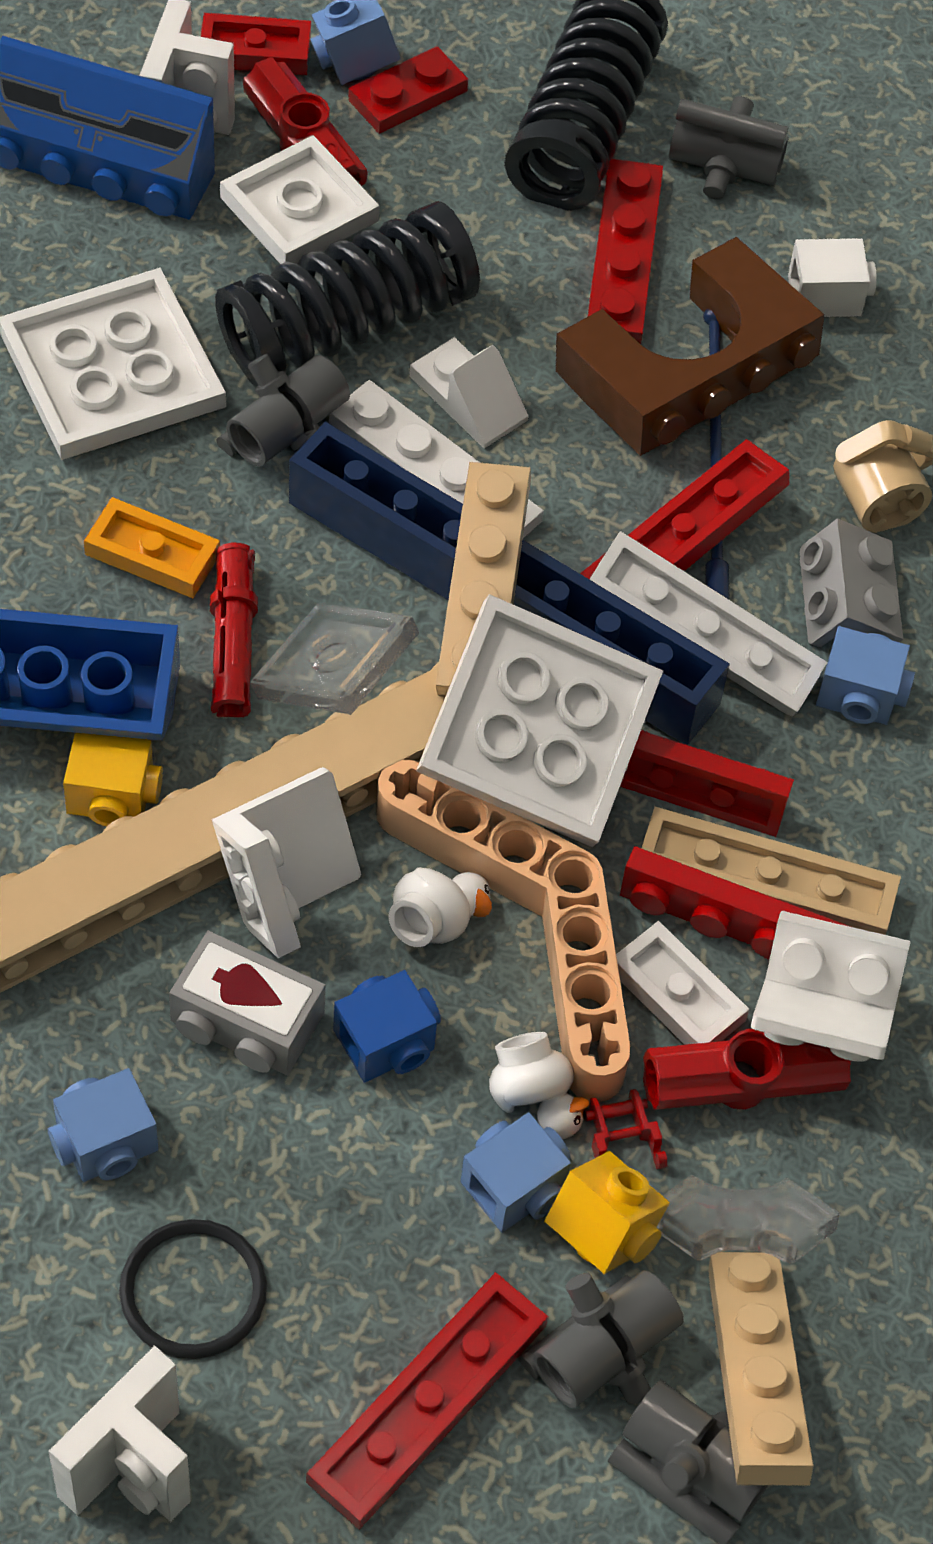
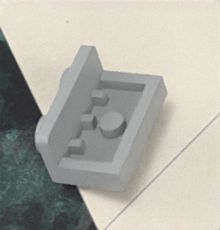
M837 518L803 544L799 551L808 643L817 647L824 646L835 638L838 626L867 634H881L896 642L902 641L903 631L892 541Z

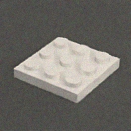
M161 268L0 317V335L61 460L226 407V392Z
M489 594L482 604L416 772L593 847L599 842L663 670Z

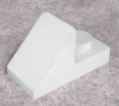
M454 337L410 365V377L484 449L528 421L527 411L500 352L494 345L487 347L474 356Z

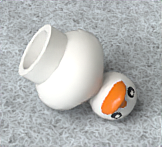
M418 867L415 871L405 874L395 887L393 905L389 911L390 926L402 942L413 947H423L428 943L443 944L452 941L465 931L471 918L470 916L486 917L490 914L492 910L490 887L488 882L476 873L464 872L456 875L451 880L442 873L430 868Z
M545 1032L521 1034L497 1044L495 1049L499 1064L493 1069L489 1078L490 1092L497 1105L503 1111L512 1113L515 1106L541 1102L537 1111L539 1125L543 1129L546 1127L552 1128L562 1139L572 1137L580 1129L583 1122V1111L590 1103L583 1097H573L567 1093L574 1080L573 1068L569 1059L561 1052L551 1049L547 1033Z

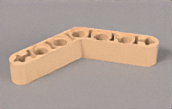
M401 760L383 769L378 779L376 809L377 821L383 830L460 873L472 872L479 874L488 882L491 890L542 917L561 1051L569 1059L574 1073V1080L570 1089L576 1096L583 1097L588 1101L593 1097H596L599 1102L611 1099L619 1093L624 1083L630 1057V1041L603 870L598 859L588 851L530 820L416 772L419 764L417 761ZM454 826H462L470 829L471 831L467 833H457L450 830L449 828ZM519 856L527 861L514 863L506 860L504 857ZM563 885H573L579 887L582 892L569 893L560 887ZM580 941L590 945L592 949L585 951L576 950L567 943ZM583 998L592 999L602 1007L586 1009L579 1006L575 1001ZM598 1040L597 1050L601 1066H596L594 1057L588 1055L591 1042Z

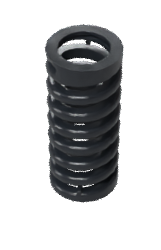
M621 0L575 1L573 10L564 25V30L556 42L555 50L546 64V70L537 84V90L528 104V110L522 118L518 132L505 155L504 166L507 176L513 186L527 199L566 211H572L589 205L598 195L601 181L609 170V161L617 151L618 141L624 134L627 120L635 109V101L642 93L644 81L652 69V61L659 53L660 44L667 34V15L659 0H629L640 8ZM605 18H611V19L620 20V21H622V22H624V23L630 25L632 28H630L629 26L624 25V24H622V23H620V22H618V21H614V20H610V19H605ZM578 99H582V100H584V101H586V102H589V103H591V104H594V105L597 106L598 108H595V107H593V106H591V105H589V104H587V103H584V102H582V101H580V100H578ZM571 120H576L582 124H585L589 128L578 125ZM543 150L553 158L557 159L558 161L581 169H572L562 166L553 161L552 159H550L543 152ZM531 167H532L539 175H541L542 177H544L545 179H547V180H549V181H551V182H553V183H556V184H558V185H561L562 188H561V189H557V188H555V187H552V186L548 185V184L545 183L544 181H542V180L532 171Z
M436 201L411 211L405 220L394 218L384 222L378 231L372 229L361 231L355 235L351 242L339 240L331 243L325 253L312 251L304 254L297 264L287 261L275 266L270 275L257 273L249 276L244 285L242 280L219 288L215 295V307L220 329L230 354L249 382L258 386V383L247 367L254 360H251L240 339L248 338L256 359L268 354L278 372H286L285 353L297 367H301L315 356L314 345L325 356L330 357L338 354L342 346L341 334L350 344L360 345L368 339L369 325L378 334H387L392 332L395 327L396 315L405 323L418 321L423 312L422 304L431 312L436 313L445 310L449 300L451 305L454 306L474 298L479 291L480 285L479 266L473 245L462 222L449 206L443 202ZM396 239L401 241L402 253L395 245ZM438 240L446 250L443 253L440 251ZM369 250L375 253L376 265L368 256ZM444 258H450L456 277L449 270ZM343 261L348 264L350 278L342 269ZM316 272L322 276L324 291L315 280ZM289 283L295 287L298 305L288 292ZM261 295L268 299L273 322H271L261 306ZM233 307L243 318L245 327L243 332L237 333L233 318Z

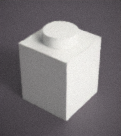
M863 239L795 240L788 272L789 283L824 314V317L862 316L866 297L873 296L876 289L875 263L866 261Z

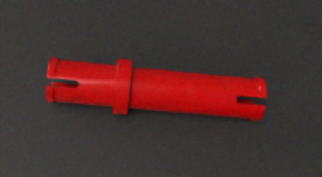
M231 542L221 545L216 550L217 584L216 590L210 596V612L215 617L211 712L216 713L217 717H246L251 712L252 621L258 613V596L253 592L254 549L250 550V546L247 544Z

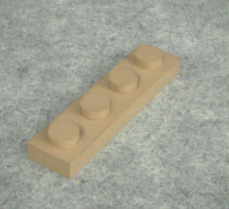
M469 462L436 679L437 695L446 696L482 604L487 596L490 594L508 603H514L531 484L530 467Z
M655 806L642 845V849L848 926L886 935L901 879V876Z
M711 1252L709 1282L736 1484L810 1486L813 1461L779 1253Z

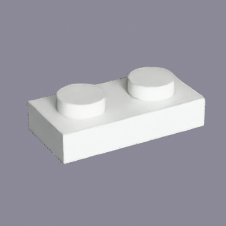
M657 921L616 954L620 981L684 1045L722 1041L746 1022L750 1009L661 922Z

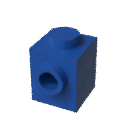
M406 970L388 978L384 976L369 978L358 985L351 995L334 1002L333 1031L364 1083L393 1069L397 1074L410 1072L422 1065L429 1058L430 1052L434 1050L436 1028L441 1022L438 1007L426 988L423 987L417 990Z

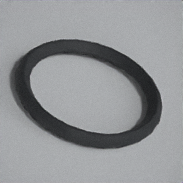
M188 1219L172 1222L160 1227L138 1243L128 1256L121 1273L119 1296L122 1312L130 1328L144 1343L152 1348L156 1346L162 1353L176 1358L199 1359L215 1356L233 1348L250 1333L258 1322L266 1302L267 1281L264 1266L256 1250L242 1235L228 1226L210 1220ZM191 1233L207 1234L222 1239L233 1246L244 1258L250 1270L253 1284L251 1302L246 1314L238 1325L226 1335L211 1342L200 1344L177 1343L165 1339L154 1332L142 1319L134 1298L135 1277L140 1264L149 1252L168 1239Z

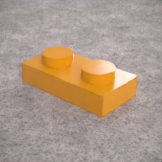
M111 497L84 539L85 555L192 599L217 561L216 550L220 547V540L114 497Z

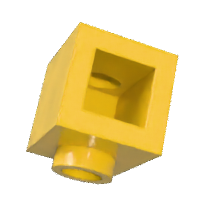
M75 733L63 782L66 814L87 816L99 825L108 826L121 817H135L145 812L146 803L157 804L162 786L163 767L153 765L152 740Z
M608 1151L569 1172L544 1222L572 1245L584 1260L593 1264L605 1274L629 1260L633 1263H638L650 1254L661 1238L662 1232L657 1226L670 1202L650 1186L648 1180L640 1172L629 1168L611 1151Z

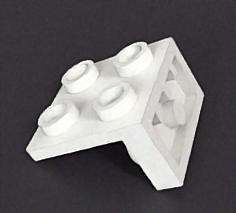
M324 767L212 819L243 922L247 929L277 958L301 947L294 922L300 919L299 908L358 880L361 876L334 776Z
M781 911L766 978L753 1014L751 1028L764 1032L768 1039L784 1045H800L803 1042L828 1047L836 1056L850 1061L861 1062L867 1061L870 1058L884 1059L911 941Z

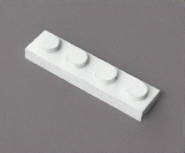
M371 380L360 386L350 395L348 401L329 414L330 425L463 504L469 462L478 461ZM529 499L523 538L536 528L543 518V510Z
M621 531L590 577L591 581L730 663L727 674L729 679L791 717L798 713L828 663Z

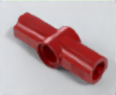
M273 57L255 63L253 70L243 78V90L279 137L280 151L314 135L361 186L367 183V168L329 121L330 108L327 101L319 95L308 93L285 62H277Z
M754 1029L739 1031L728 1041L648 1048L643 1056V1083L647 1101L652 1103L654 1110L723 1103L733 1109L746 1110L757 1106L763 1099L845 1091L851 1082V1061L836 1056L831 1052L830 1048L808 1042H803L800 1045H784L768 1039L764 1032ZM735 1062H744L752 1066L759 1077H749L743 1074L737 1068Z

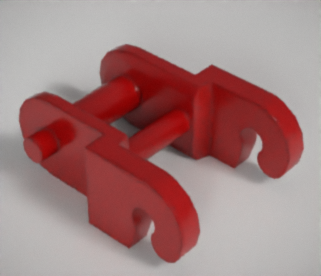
M637 1089L629 1091V1100L602 1106L596 1097L590 1098V1110L585 1111L584 1114L586 1121L593 1120L597 1132L593 1136L591 1145L595 1158L608 1152L609 1142L639 1136L641 1141H648L656 1169L667 1167L666 1152L661 1151L662 1135L658 1122H648L644 1109L648 1108L647 1099L640 1098ZM632 1114L635 1126L608 1131L605 1119Z

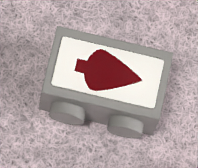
M207 930L169 992L171 1022L175 1023L177 1030L195 1043L208 1045L211 1041H214L233 1050L240 1062L255 1071L266 1073L272 1068L288 1076L325 1013L326 984Z

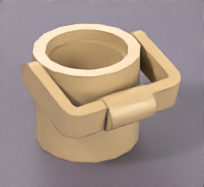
M886 420L867 428L838 445L835 452L836 460L833 465L834 473L864 529L877 533L909 524L929 506L932 499V491L921 470L933 465V435L909 425Z

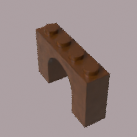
M738 237L692 260L689 298L703 313L706 309H710L716 316L720 330L732 341L721 351L697 359H675L656 354L638 343L603 309L556 334V372L640 456L661 444L671 443L682 432L705 419L717 417L728 406L744 397L763 391L771 382L796 368L807 366L820 354L824 314Z

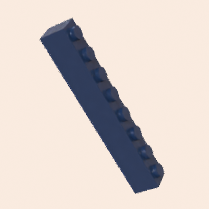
M324 422L289 459V504L448 600L463 504L329 423ZM522 540L513 605L663 670L645 721L683 744L689 745L720 706L730 663Z

